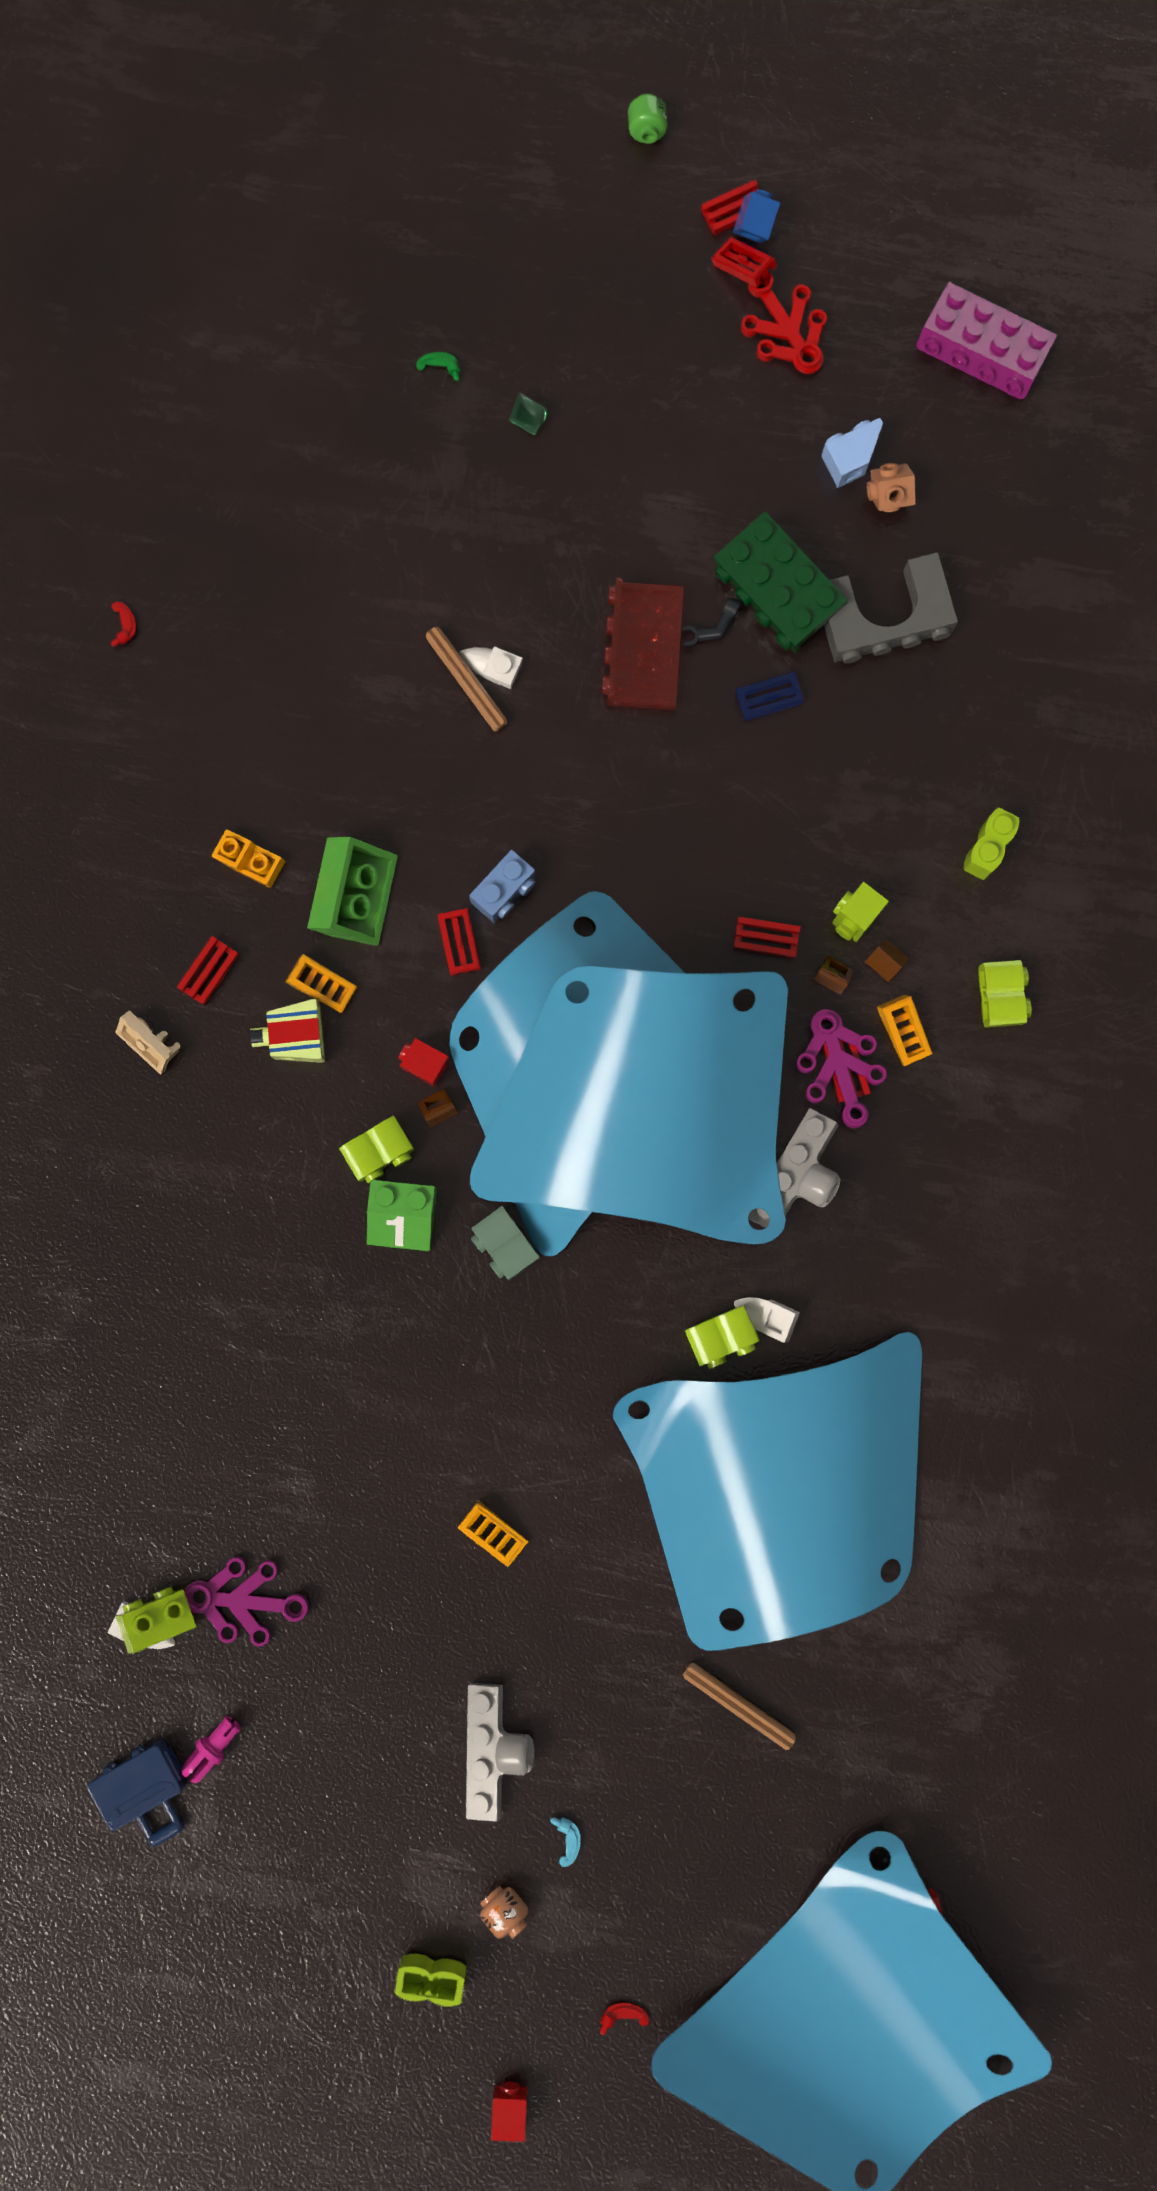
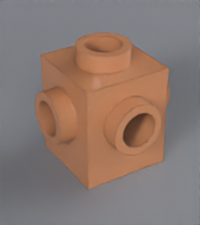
M888 463L882 465L879 469L871 470V482H867L869 501H873L879 511L894 512L899 510L900 507L915 505V475L907 463L901 465Z

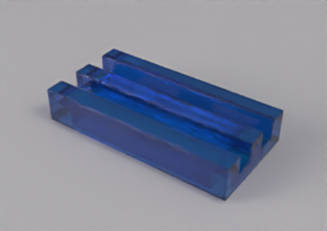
M795 672L735 690L740 709L743 712L744 721L800 705L804 702ZM789 682L792 685L791 687L746 700L745 695ZM795 694L794 697L777 701L750 710L748 708L750 706H754L777 698Z

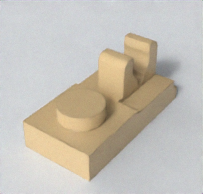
M130 1010L120 1017L115 1033L160 1075L165 1072L169 1060L178 1054L180 1044L177 1042L171 1047L165 1046L163 1042L166 1040L168 1033L161 1031L155 1036L152 1034L147 1023L142 1018L136 1017Z

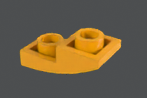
M227 829L211 855L221 863L269 888L272 887L286 862L282 857L255 845L252 841Z

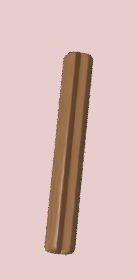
M438 626L429 630L426 633L427 641L493 731L502 729L507 724L506 717Z
M694 1662L687 1666L683 1673L687 1681L783 1749L789 1750L793 1746L796 1735Z

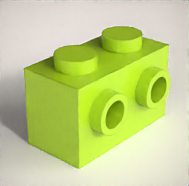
M863 882L854 894L848 891L833 912L837 915L832 922L836 926L835 931L844 939L850 941L852 938L857 942L889 901Z
M171 1586L153 1593L155 1599L143 1604L141 1599L122 1606L124 1612L115 1617L128 1653H136L196 1627L183 1590L173 1592Z

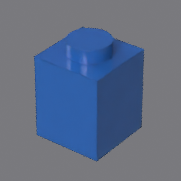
M759 189L745 195L733 233L758 243L767 241L780 202L772 200L773 195Z

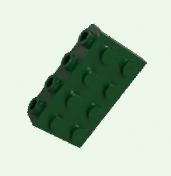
M763 512L714 556L715 566L717 567L714 569V572L724 584L730 582L736 589L734 593L739 601L745 606L750 604L756 610L754 615L763 627L767 628L770 626L777 633L775 639L785 650L790 648L794 653H797L801 649L800 645L847 604V599L766 512Z

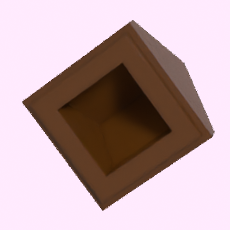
M885 938L865 963L889 982L909 958Z
M827 956L814 981L841 995L847 987L854 970L838 960Z
M442 1089L418 1102L430 1128L458 1114L446 1089Z

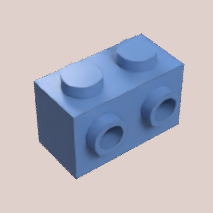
M511 849L469 895L470 901L493 923L499 918L504 919L514 908L513 902L520 895L525 896L535 885V870Z

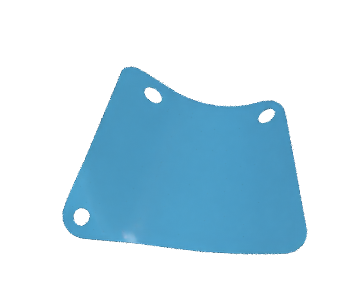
M588 892L546 922L490 973L472 993L454 1019L450 1033L451 1055L485 1136L489 1131L552 987L561 976L576 967L583 966L684 973L610 896L600 892ZM579 917H588L594 921L596 930L591 936H580L574 930V921ZM573 981L566 987V997L573 1003H582L589 996V988L581 981ZM471 1026L479 1032V1043L473 1050L465 1051L459 1044V1037L466 1027ZM515 1202L532 1244L545 1256H554L561 1252L581 1224L592 1213L584 1210Z
M599 966L576 967L568 971L556 981L545 1001L471 1169V1189L478 1197L488 1201L547 1205L636 1218L667 1224L712 1238L738 1243L764 1244L773 1241L781 1234L786 1222L776 1165V1136L788 997L786 981L775 972L687 974ZM573 981L585 983L589 988L588 998L582 1003H573L568 1000L565 990L569 983ZM742 989H750L755 994V1004L748 1011H738L733 1005L735 994ZM753 1209H762L768 1214L769 1225L765 1229L756 1230L750 1226L748 1215Z
M910 1332L900 1333L854 1357L827 1366L778 1377L741 1382L665 1381L634 1390L621 1398L613 1410V1420L621 1431L641 1471L687 1634L698 1647L707 1651L723 1650L767 1643L814 1632L870 1612L890 1601L902 1589L912 1566L922 1369V1348L916 1335ZM643 1400L650 1408L648 1416L643 1419L631 1417L628 1413L629 1406L636 1401ZM896 1559L901 1566L898 1578L890 1583L884 1582L880 1572L883 1564L887 1560ZM727 1608L739 1610L744 1617L743 1626L736 1631L725 1629L719 1621V1616L723 1610Z
M876 1831L862 1837L849 1848L831 1867L801 1908L777 1934L703 2007L660 2044L653 2054L651 2069L654 2078L664 2089L832 2191H891L920 2154L951 2124L970 2110L993 2097L1046 2076L1051 2070L1052 2061L1050 2054L941 1916L922 1883L903 1842L892 1833ZM878 1846L886 1848L891 1856L889 1867L882 1871L874 1869L869 1861L870 1851ZM994 2054L1007 2056L1013 2063L1012 2071L1006 2075L992 2073L986 2065L988 2057ZM868 2159L875 2162L878 2168V2176L876 2182L870 2188L864 2189L857 2185L854 2175L858 2164Z

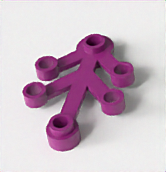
M827 1009L821 1010L811 1020V1031L814 1036L805 1053L801 1054L796 1062L797 1069L805 1074L812 1072L816 1066L815 1057L825 1042L829 1056L815 1082L808 1086L806 1097L812 1103L821 1102L826 1094L825 1088L835 1071L846 1105L842 1112V1120L850 1128H860L868 1119V1110L864 1104L858 1102L848 1069L867 1078V1081L872 1085L883 1083L886 1078V1070L881 1065L871 1066L842 1051L838 1041L840 1039L857 1047L860 1054L868 1056L875 1051L877 1046L874 1037L870 1035L861 1036L843 1027L842 1020L836 1012ZM829 1020L832 1022L833 1027L826 1030L822 1028L821 1022ZM864 1040L870 1041L872 1049L864 1050L861 1047V1042ZM808 1058L811 1060L812 1066L810 1068H803L800 1061ZM871 1071H880L882 1078L874 1080L871 1077ZM812 1088L820 1089L821 1097L813 1098L810 1095V1090ZM852 1109L860 1110L861 1118L853 1119L850 1111Z
M241 1557L230 1559L226 1564V1568L210 1581L197 1580L186 1587L184 1594L190 1611L197 1614L204 1613L218 1631V1638L223 1643L233 1642L239 1635V1628L235 1623L227 1622L216 1606L228 1607L249 1633L251 1643L257 1647H262L268 1643L271 1638V1632L268 1627L260 1625L248 1609L281 1612L291 1622L302 1620L309 1610L308 1600L301 1594H292L286 1599L249 1595L262 1583L270 1581L277 1576L279 1568L272 1560H266L261 1563L258 1571L231 1593L216 1591L232 1577L237 1578L245 1573L247 1564ZM237 1561L241 1564L242 1569L239 1573L231 1570L232 1562ZM264 1565L273 1567L274 1572L272 1576L264 1575ZM196 1591H203L205 1593L206 1599L204 1602L196 1600ZM293 1601L301 1603L302 1610L300 1612H294L291 1609ZM225 1627L233 1629L234 1635L232 1638H226L223 1635ZM258 1630L263 1631L266 1634L265 1641H258L255 1638V1632Z

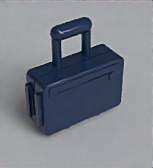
M158 1740L146 1748L144 1746L136 1747L132 1752V1756L119 1764L109 1763L104 1767L103 1773L95 1777L87 1786L110 1831H116L137 1819L148 1839V1843L150 1846L155 1847L177 1835L184 1828L183 1822L180 1820L169 1799L179 1794L186 1786L187 1781L182 1775V1766L171 1746H167L164 1740ZM162 1804L172 1822L153 1832L144 1814Z

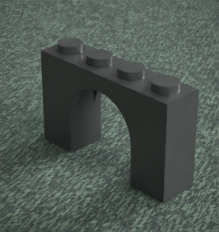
M938 553L907 561L903 573L912 601V615L906 621L896 626H878L864 618L857 607L848 575L829 580L847 599V604L824 624L834 662L843 660L844 663H852L861 659L862 655L873 653L874 656H879L890 652L893 647L903 645V648H911L920 644L921 640L933 638L934 641L951 635L958 621Z

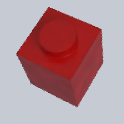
M416 1038L412 1044L408 1042L405 1044L398 1058L402 1060L400 1067L433 1087L438 1083L450 1061L447 1055Z
M505 2082L501 2086H494L492 2141L525 2142L527 2087H520V2084L515 2082Z

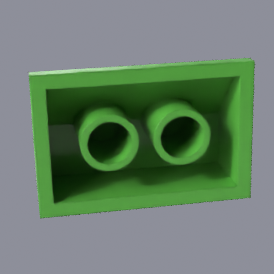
M352 837L327 838L307 928L331 937L379 945L398 855Z

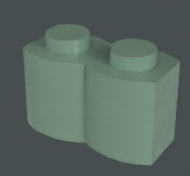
M503 1206L471 1228L475 1233L471 1240L481 1253L485 1250L488 1251L493 1258L489 1265L500 1279L506 1276L510 1281L540 1259L535 1249Z

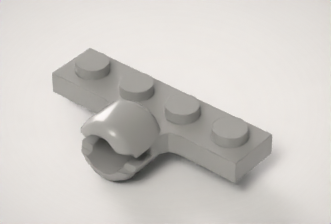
M809 1108L776 1164L785 1216L797 1198H804L818 1207L827 1206L836 1195L840 1185L838 1174L819 1163L820 1156L839 1125L837 1122ZM757 1208L749 1213L748 1219L764 1228L769 1225V1216L764 1210Z
M471 1683L468 1685L466 1819L499 1821L501 1819L503 1774L525 1775L531 1771L534 1763L535 1747L533 1739L527 1734L508 1733L503 1729V1685Z

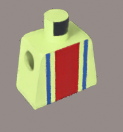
M316 999L268 1011L266 1014L267 1027L250 1029L252 1047L269 1046L270 1056L273 1059L325 1062L320 1003Z

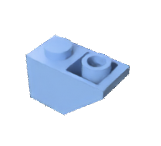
M880 418L872 422L865 420L856 425L853 431L844 435L837 433L826 441L822 458L837 487L865 475L883 424Z

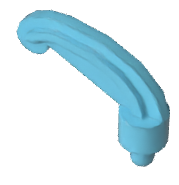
M553 1817L551 1818V1823L558 1826L557 1830L566 1834V1856L560 1857L559 1864L567 1867L577 1858L580 1849V1832L577 1825L563 1817L560 1820Z

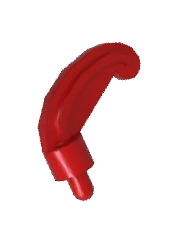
M122 602L112 604L113 611L120 613L123 629L115 635L117 638L111 642L113 647L120 643L124 645L133 638L136 632L135 618L129 607Z
M615 2003L610 2005L602 2016L600 2034L605 2035L608 2028L612 2029L616 2019H639L640 2025L646 2026L649 2022V2017L645 2010L637 2005Z

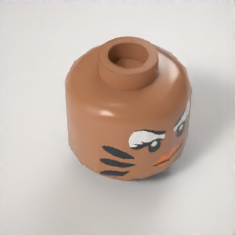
M501 1886L497 1887L480 1903L483 1907L480 1917L497 1938H503L509 1934L513 1939L527 1926L523 1919L528 1915L529 1909L511 1887L504 1889Z

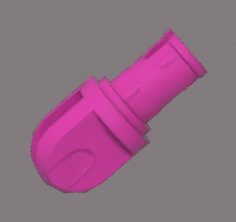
M225 1716L209 1738L200 1737L195 1743L197 1748L186 1760L181 1770L184 1777H187L194 1770L189 1779L190 1782L198 1783L214 1764L219 1765L224 1760L223 1750L235 1735L242 1730L236 1721L233 1724L231 1723V1717Z

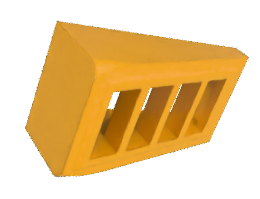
M304 954L300 956L285 981L297 990L339 1013L343 1012L357 988L353 983ZM307 966L311 971L303 983L298 979ZM318 972L322 977L315 989L309 986ZM328 979L334 982L326 996H324L320 992ZM339 985L345 988L337 1002L331 999Z
M902 995L877 1006L883 1024L903 1066L933 1054L911 996ZM903 1007L905 1012L894 1017L892 1016L891 1012ZM909 1020L910 1024L897 1029V1023ZM914 1031L915 1036L903 1041L901 1040L900 1036ZM919 1042L920 1048L906 1053V1047Z
M480 1501L475 1504L458 1526L459 1530L507 1567L510 1566L528 1543L527 1539ZM482 1514L486 1519L475 1531L471 1526ZM492 1522L496 1527L485 1539L481 1534ZM503 1530L506 1535L496 1547L493 1546L491 1542ZM511 1538L515 1539L517 1542L504 1555L501 1550Z

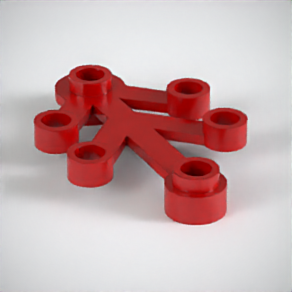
M768 271L769 275L765 279L760 278V282L765 288H757L748 283V289L753 296L762 299L777 323L760 320L755 315H747L742 319L741 332L747 337H753L760 333L788 340L793 348L775 345L769 339L760 341L757 347V357L765 362L773 358L794 363L795 368L799 372L813 374L821 368L823 363V353L817 345L821 330L826 325L827 315L820 309H815L810 313L808 318L810 330L805 342L799 333L804 308L810 301L811 291L809 287L798 285L794 288L792 294L793 307L789 318L771 290L773 276ZM804 293L806 298L800 299L796 294ZM819 317L823 322L817 324L812 319ZM753 323L755 328L748 329L745 324ZM763 347H768L771 350V352L765 354L761 351V349ZM810 357L813 362L807 363L803 361V358Z

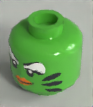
M642 94L629 105V131L635 140L641 143H653L665 135L668 127L665 103L659 97L652 94Z

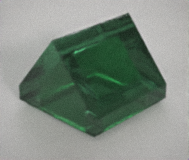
M520 392L509 421L536 435L549 413L546 407Z

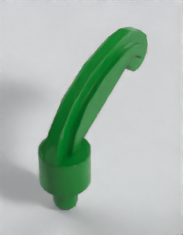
M435 352L426 354L418 359L416 367L420 371L424 370L426 365L447 367L449 375L453 376L455 381L459 380L460 367L458 361L453 355L448 353Z

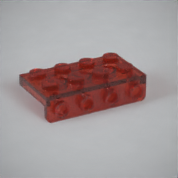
M616 577V586L609 587L608 605H614V616H607L606 635H612V646H605L604 665H610V676H603L602 695H608V705L676 709L684 586L624 583L621 577Z

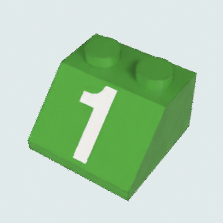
M371 1180L367 1209V1245L430 1251L437 1188L435 1186Z

